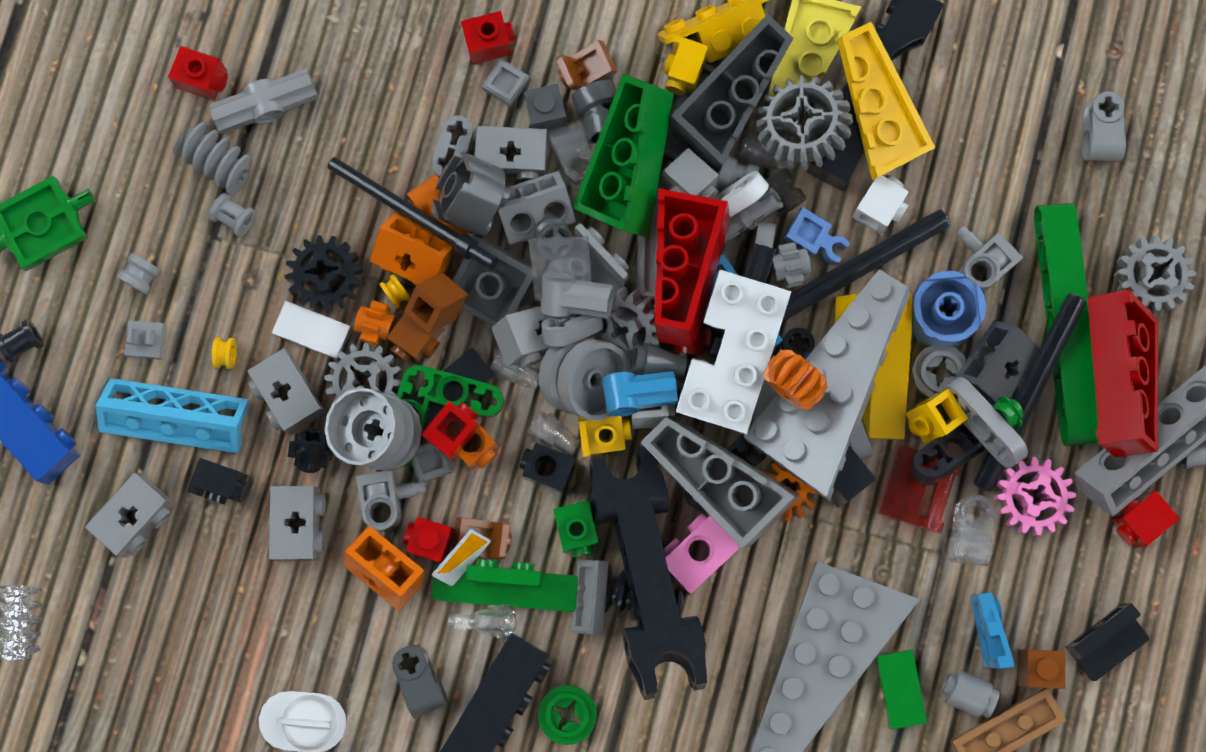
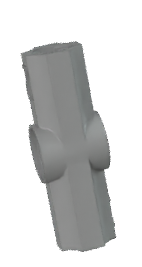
M306 68L274 81L271 79L256 80L245 86L244 92L209 104L213 121L222 135L254 122L257 124H267L276 121L284 115V111L318 99V94L310 73Z

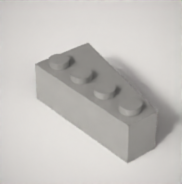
M665 417L640 442L742 549L750 547L801 497L800 494L676 418Z

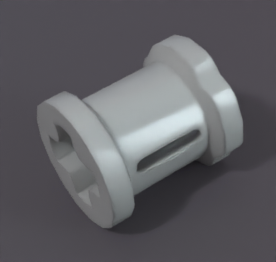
M222 193L215 200L209 211V219L211 221L222 222L232 228L234 234L238 237L246 234L256 216L254 209L251 207L245 209L232 201L231 196L227 193Z

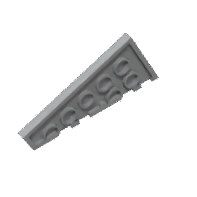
M880 269L806 358L815 368L819 369L820 373L827 380L828 388L823 393L824 396L821 400L814 404L810 410L798 409L793 404L791 405L777 394L748 429L747 434L743 436L747 442L829 502L834 492L833 485L839 470L842 471L846 461V451L852 436L856 435L875 386V376L887 355V345L892 333L897 329L910 295L906 285Z

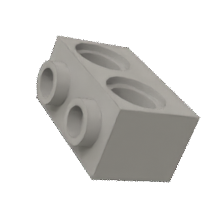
M559 170L508 187L510 188L509 199L504 207H498L497 209L509 244L526 242L532 239L536 225L546 217H559L567 225L576 222L567 189ZM552 202H557V204L552 207H546L548 204ZM524 213V215L519 218H513L517 214Z

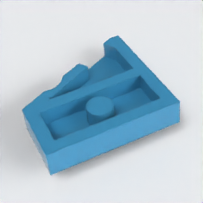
M992 592L970 595L984 667L995 669L1014 667V660L1001 622L1002 611L998 599H994Z

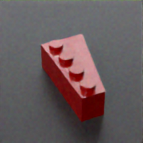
M658 188L654 324L658 341L694 349L730 225L728 201Z
M1130 289L1087 297L1098 416L1096 428L1098 442L1115 458L1158 452V319Z

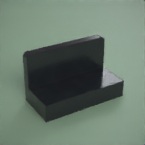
M1132 603L1120 604L1065 646L1091 681L1100 679L1149 641V636L1136 620L1141 614Z

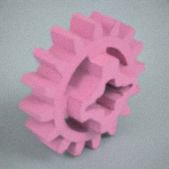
M1032 457L1028 459L1027 466L1021 460L1015 465L1016 472L1011 468L1003 471L1007 481L999 480L996 482V486L1002 489L1003 492L994 496V500L1003 502L1004 505L997 513L998 515L1006 513L1009 515V519L1006 522L1008 527L1018 523L1019 534H1025L1031 528L1033 536H1040L1042 534V527L1048 534L1056 531L1054 522L1058 525H1065L1067 520L1062 514L1074 512L1075 508L1067 504L1069 499L1075 498L1076 493L1067 492L1066 488L1073 481L1072 479L1062 480L1060 476L1064 471L1063 467L1055 470L1050 469V459L1044 460L1039 465L1037 457ZM1034 473L1028 484L1017 482L1022 475ZM1051 482L1056 489L1057 495H1055L1052 490V487L1050 485ZM1037 490L1036 496L1041 498L1042 501L1033 504V497L1028 495L1029 493L1027 492ZM1012 498L1016 499L1020 508L1019 512L1015 508ZM1041 510L1053 512L1046 519L1035 521L1036 517H1039Z

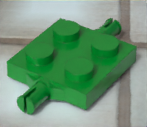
M51 176L0 203V252L9 249L16 257L21 269L28 271L88 239L79 221L78 210L96 202L95 197H93L94 195L87 188L85 191L70 198L64 193L58 179Z

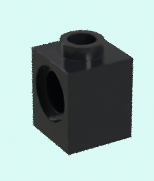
M535 442L532 450L526 448L519 468L524 470L522 474L524 479L564 494L577 461L575 457ZM544 458H550L556 462L555 472L547 477L539 475L536 471L538 462Z

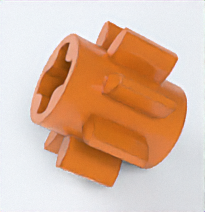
M372 300L370 308L360 307L355 319L354 331L361 333L360 340L362 342H368L370 345L378 347L381 339L389 341L387 336L395 327L397 317L396 315L389 314L391 308L388 307V304Z

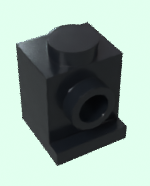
M199 458L187 492L202 497L204 491H207L204 498L225 505L227 498L242 503L249 488V483L246 482L248 475Z

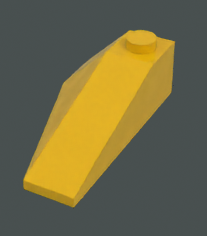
M910 292L897 329L891 335L886 348L887 355L883 365L879 366L874 379L875 386L862 417L868 439L904 440L913 292ZM859 294L835 298V323Z

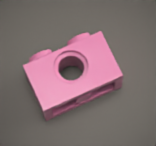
M703 513L687 527L691 532L689 536L682 542L675 538L663 549L669 574L689 595L740 548L711 516L707 518ZM701 541L707 545L709 555L706 560L699 562L690 557L688 550L691 543Z

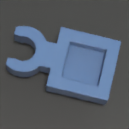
M804 207L798 210L782 238L788 243L795 242L796 248L799 250L806 248L810 257L815 256L818 250L821 251L824 260L833 265L841 261V258L833 253V245L845 249L850 244L842 236H830L828 232L832 225Z

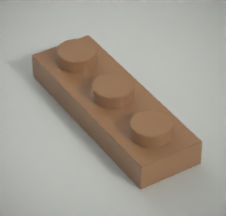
M1043 688L949 741L956 752H1012L1067 720L1049 689Z

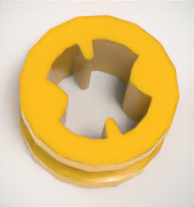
M394 274L389 276L390 280L387 283L380 282L379 285L398 310L401 307L402 301L406 300L409 302L410 296Z
M216 337L212 345L213 368L220 369L222 365H225L227 369L233 370L237 358L235 338L223 341L221 337Z

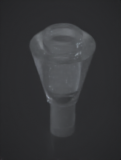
M508 604L498 605L471 614H450L448 618L450 629H471L472 631L502 640H507L510 633L515 632L517 624L516 614L514 611H511Z

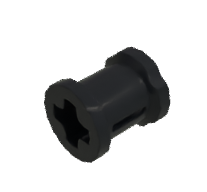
M25 319L22 321V326L5 335L0 333V352L10 363L15 362L18 355L33 347L39 349L44 346L40 333L29 319Z

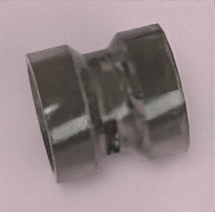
M784 168L766 179L769 188H773L778 193L783 203V207L775 211L778 217L792 211L807 199L801 188H793L794 176L788 168Z

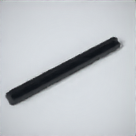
M941 209L937 210L795 290L790 295L782 322L946 230L950 226L947 214Z
M1069 293L1066 296L1015 398L1023 409V417L1020 418L1022 426L1014 429L1019 436L1086 305L1085 299L1078 295ZM989 451L974 479V484L985 491L991 492L1004 466Z

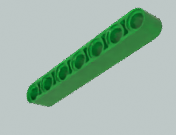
M1074 203L1038 205L1034 210V227L1047 332H1049L1069 293L1078 295L1086 301V305L1052 371L1060 436L1064 446L1099 443L1096 435L1098 416L1088 294L1077 210Z

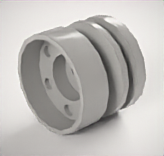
M356 388L343 393L333 402L326 416L324 431L329 448L337 458L345 463L375 470L391 471L404 466L413 458L420 445L422 427L419 415L412 405L405 400L374 389ZM381 429H384L383 434L380 435Z

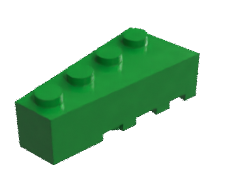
M622 74L572 208L622 231L649 238L674 93Z

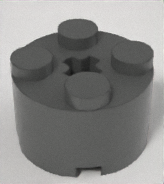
M463 151L461 152V158L456 155L451 158L438 180L436 189L441 190L439 201L435 199L432 201V214L435 218L469 233L485 236L491 229L492 218L498 207L502 208L507 203L510 196V188L505 186V173L503 169Z

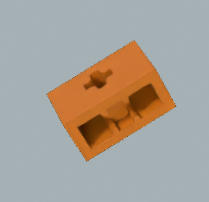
M394 212L379 228L370 262L381 266L387 272L395 273L413 282L417 286L442 272L445 275L447 274L454 253V247L411 220Z
M370 526L344 551V567L398 611L423 586L425 570Z

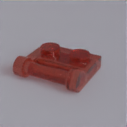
M900 445L878 514L941 534L944 527V522L941 521L955 476L960 475L962 466L938 482L928 517L919 515L918 511L926 485L916 482L909 470L910 464L918 450ZM936 457L934 462L927 466L922 463L921 467L923 469H934L939 460Z

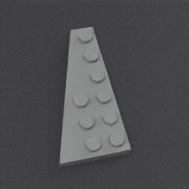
M815 562L749 752H803L920 599L824 563Z

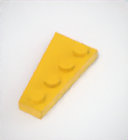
M872 22L838 38L837 42L872 180L933 150L935 146Z

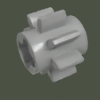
M795 242L778 245V254L774 255L771 265L775 281L785 280L786 288L803 285V282H805L804 276L811 274V264L806 248L797 250Z

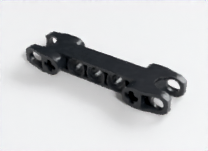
M638 447V454L636 455L638 473L629 479L614 477L608 471L604 457L601 454L590 456V502L596 524L614 523L638 625L622 630L623 645L628 668L635 678L643 699L649 700L654 699L657 693L655 668L664 662H674L680 665L685 670L690 686L694 691L705 689L707 685L706 642L697 615L680 618L655 514L667 513L669 511L668 492L663 473L653 455L645 447Z

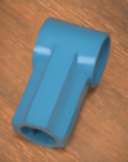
M674 371L637 376L631 372H617L606 375L602 379L608 416H627L639 412L642 408L678 404Z

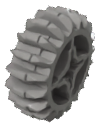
M802 74L797 84H793L787 78L786 88L782 89L774 85L775 97L765 95L763 99L765 107H758L757 111L759 118H761L756 121L757 131L760 132L758 139L760 144L765 145V153L769 156L775 154V161L779 165L787 160L788 167L792 170L798 162H801L802 168L807 171L809 162L815 161L816 165L821 168L824 156L834 161L835 152L833 149L844 150L845 142L843 139L850 138L851 130L848 126L853 123L852 115L848 113L850 111V104L847 100H843V92L840 89L833 91V84L830 81L821 86L820 78L817 76L812 79L811 83H807L806 78ZM809 102L822 105L829 112H824L823 109H814L809 105ZM793 105H795L793 109H791L790 111L785 112L788 108H790V107H792ZM805 112L807 120L806 125H804V133H802L801 125L802 121H804ZM785 133V136H794L799 140V144L788 142L778 134ZM825 133L819 139L812 142L818 134Z

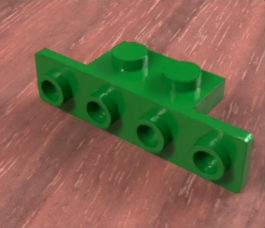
M477 559L476 566L467 565V570L453 586L433 577L431 598L435 601L574 612L576 609L578 577L534 571L535 564L513 562L512 569L498 568V561ZM436 564L434 566V571L438 568L440 564Z

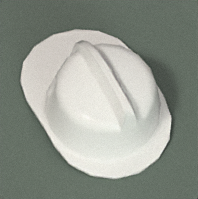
M296 691L279 692L270 697L263 705L259 716V727L264 739L275 748L299 752H324L336 746L343 737L346 728V716L340 703L331 696Z

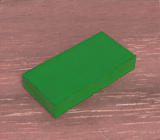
M913 650L877 655L875 659L889 729L927 723Z

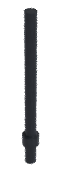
M333 157L329 161L327 166L329 170L453 246L455 253L465 259L472 258L490 270L496 267L499 260L498 257L478 246V241L467 234L460 235L338 158Z

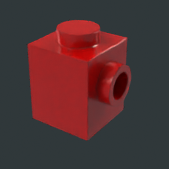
M501 11L461 21L472 65L512 55L510 43L516 40L511 21L504 22Z
M180 46L168 78L177 89L215 101L218 92H222L226 87L228 73L219 58Z
M1156 490L1145 493L1139 499L1136 497L1120 510L1121 513L1113 519L1119 527L1116 531L1120 538L1129 546L1134 545L1136 548L1148 546L1180 520Z
M417 516L415 524L410 522L404 534L403 543L408 544L406 552L442 563L448 556L455 529Z

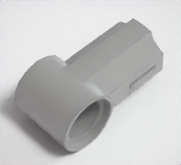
M549 272L543 275L541 312L543 314L553 317H565L575 313L609 318L614 303L613 285L575 280L573 275L564 272Z

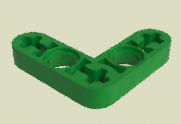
M421 365L412 366L405 371L397 397L403 400L405 394L413 397L415 386L410 383V379L417 378L419 373H424L423 377L428 382L427 387L421 386L417 395L419 399H424L423 405L414 400L405 399L406 402L418 410L422 432L430 404L433 403L440 406L447 404L448 400L444 398L443 390L451 382H457L463 387L462 397L457 401H450L455 406H458L460 402L467 403L470 397V386L476 387L473 392L474 395L485 397L487 392H492L493 399L497 401L496 406L490 405L487 411L482 410L483 405L481 402L471 399V407L469 408L478 416L484 418L495 417L504 407L503 395L497 387ZM415 455L402 467L408 466L413 461Z

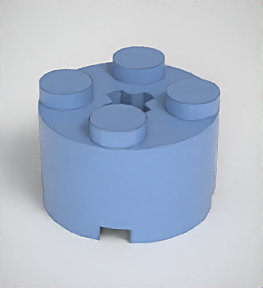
M956 271L938 272L923 281L912 296V333L916 340L921 344L938 348L956 347L966 341L980 327L986 314V301L982 290L977 284L966 278V275ZM944 304L945 309L951 310L952 314L946 316L945 312H941L939 308Z

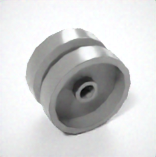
M591 337L583 338L566 346H550L540 363L538 377L540 390L547 403L559 411L574 414L586 420L601 421L611 417L607 415L603 377L617 372H631V365L622 349L613 343L595 340Z

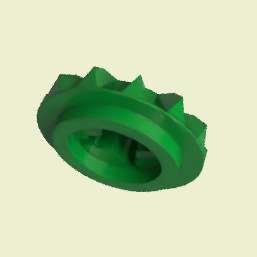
M572 685L559 686L549 691L541 701L538 711L539 724L544 734L552 741L563 745L576 744L587 738L592 732L597 718L596 707L590 695L583 689ZM573 700L577 701L574 706V714L582 723L569 721L562 729H559L562 716L557 713L553 706L566 709L569 704H572Z

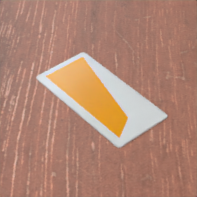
M472 529L469 530L432 573V576L453 586L467 570V565H471L491 540Z

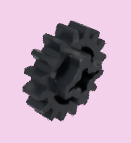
M317 235L316 244L313 245L307 239L303 240L305 249L300 251L294 248L292 251L297 257L296 260L286 261V265L293 272L284 275L287 282L295 283L288 289L293 296L300 294L297 301L302 306L310 301V309L314 312H317L320 305H323L326 312L330 313L334 303H337L343 309L345 307L343 299L346 296L353 300L356 298L351 291L352 287H362L361 281L355 278V275L362 274L363 268L360 265H353L360 258L356 252L349 253L351 247L347 242L342 243L338 247V240L335 236H331L328 243H325L323 237ZM329 253L340 256L345 263L333 262ZM311 257H313V259L309 262V264H308L307 266H304V265L306 264V262H307ZM327 267L330 273L326 274L325 280H321L317 275H321L323 268ZM341 282H344L343 285L340 287V289H338V290L335 292V289L337 288V286H338ZM303 284L308 286L315 285L319 296L308 292Z

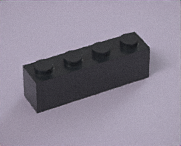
M511 632L440 752H493L497 745L503 749L514 731L509 726L514 715L517 713L523 716L533 699L527 693L535 681L539 684L543 682L552 666L546 662L550 654Z

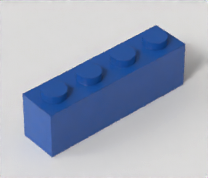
M0 358V441L37 482L49 485L81 456L74 448L77 442L63 428L59 431L50 422L54 418L53 415L42 404L37 403L35 405L27 397L30 390L18 378L11 379L4 370L7 368V365Z

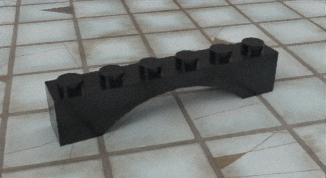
M891 0L885 12L891 15L886 25L879 23L875 29L891 61L924 44L944 6L943 3L937 0ZM848 82L844 85L842 92L843 100H847L850 104V111L848 113L852 115L853 123L848 127L851 130L850 138L843 139L845 142L844 150L833 149L835 152L834 161L824 156L821 168L816 165L815 161L809 163V168L806 173L841 191L846 187L864 153Z

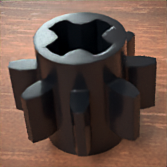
M309 428L301 431L300 434H295L294 441L289 442L287 457L295 458L294 466L300 471L316 473L321 468H327L328 461L333 458V452L327 444L325 433L318 429Z

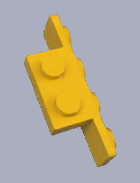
M727 0L728 3L718 7L709 5L695 12L696 16L684 21L681 18L665 24V30L657 33L659 40L667 45L673 43L675 35L684 38L696 33L699 42L708 46L706 61L712 63L728 56L765 17L762 3L769 0Z

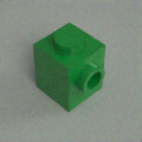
M589 501L553 509L563 552H571L572 558L594 553L592 546L599 545Z

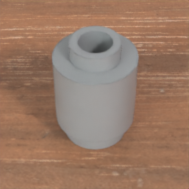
M958 669L955 674L949 673L941 688V693L945 695L944 702L977 718L981 715L986 718L991 716L1000 694L998 690L993 688L992 683L961 669Z

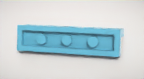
M110 378L95 407L98 429L102 433L239 453L242 446L241 425L249 409V399ZM115 392L132 395L122 400L113 398ZM155 398L166 400V402L159 405L148 404L147 401ZM190 403L199 404L201 406L200 408H197L195 410H186L182 408V406H185ZM225 408L236 410L234 417L219 415L217 412Z

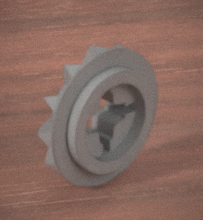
M929 346L921 351L912 366L913 382L918 387L920 394L931 397L941 392L944 386L955 379L967 360L954 347L938 348ZM942 359H944V371L952 376L943 378L941 383L936 386V375L926 369H936L942 362Z

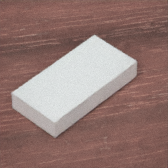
M285 301L272 334L339 360L337 352L343 351L352 327Z

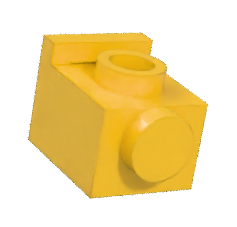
M677 35L674 36L672 44L673 54L669 53L663 73L668 75L665 86L667 91L681 96L685 95V93L691 95L695 91L707 58V45Z
M949 388L923 400L905 413L909 419L908 427L914 435L919 436L924 444L940 436L947 435L968 419ZM940 403L950 417L947 421H944L935 407Z
M611 416L601 421L586 420L578 417L583 457L590 456V454L626 450L625 441L632 440L629 419H622V416ZM609 429L613 435L608 440H602L599 437L600 431Z

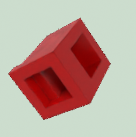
M448 401L421 435L449 459L454 461L458 453L480 428L478 423L474 421L478 415L463 402L455 406L452 402ZM459 424L461 432L457 436L449 435L448 428L450 425Z

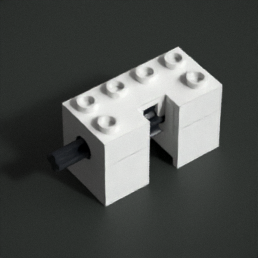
M755 243L745 277L719 270L703 323L717 329H723L725 331L723 339L715 337L710 354L717 356L715 364L692 358L677 405V413L747 434L764 381L763 372L768 367L767 364L770 361L791 295V291L766 284L776 249Z

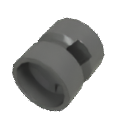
M599 80L589 83L576 90L571 96L578 116L585 118L581 124L587 141L590 144L597 143L615 96L616 87L612 80Z

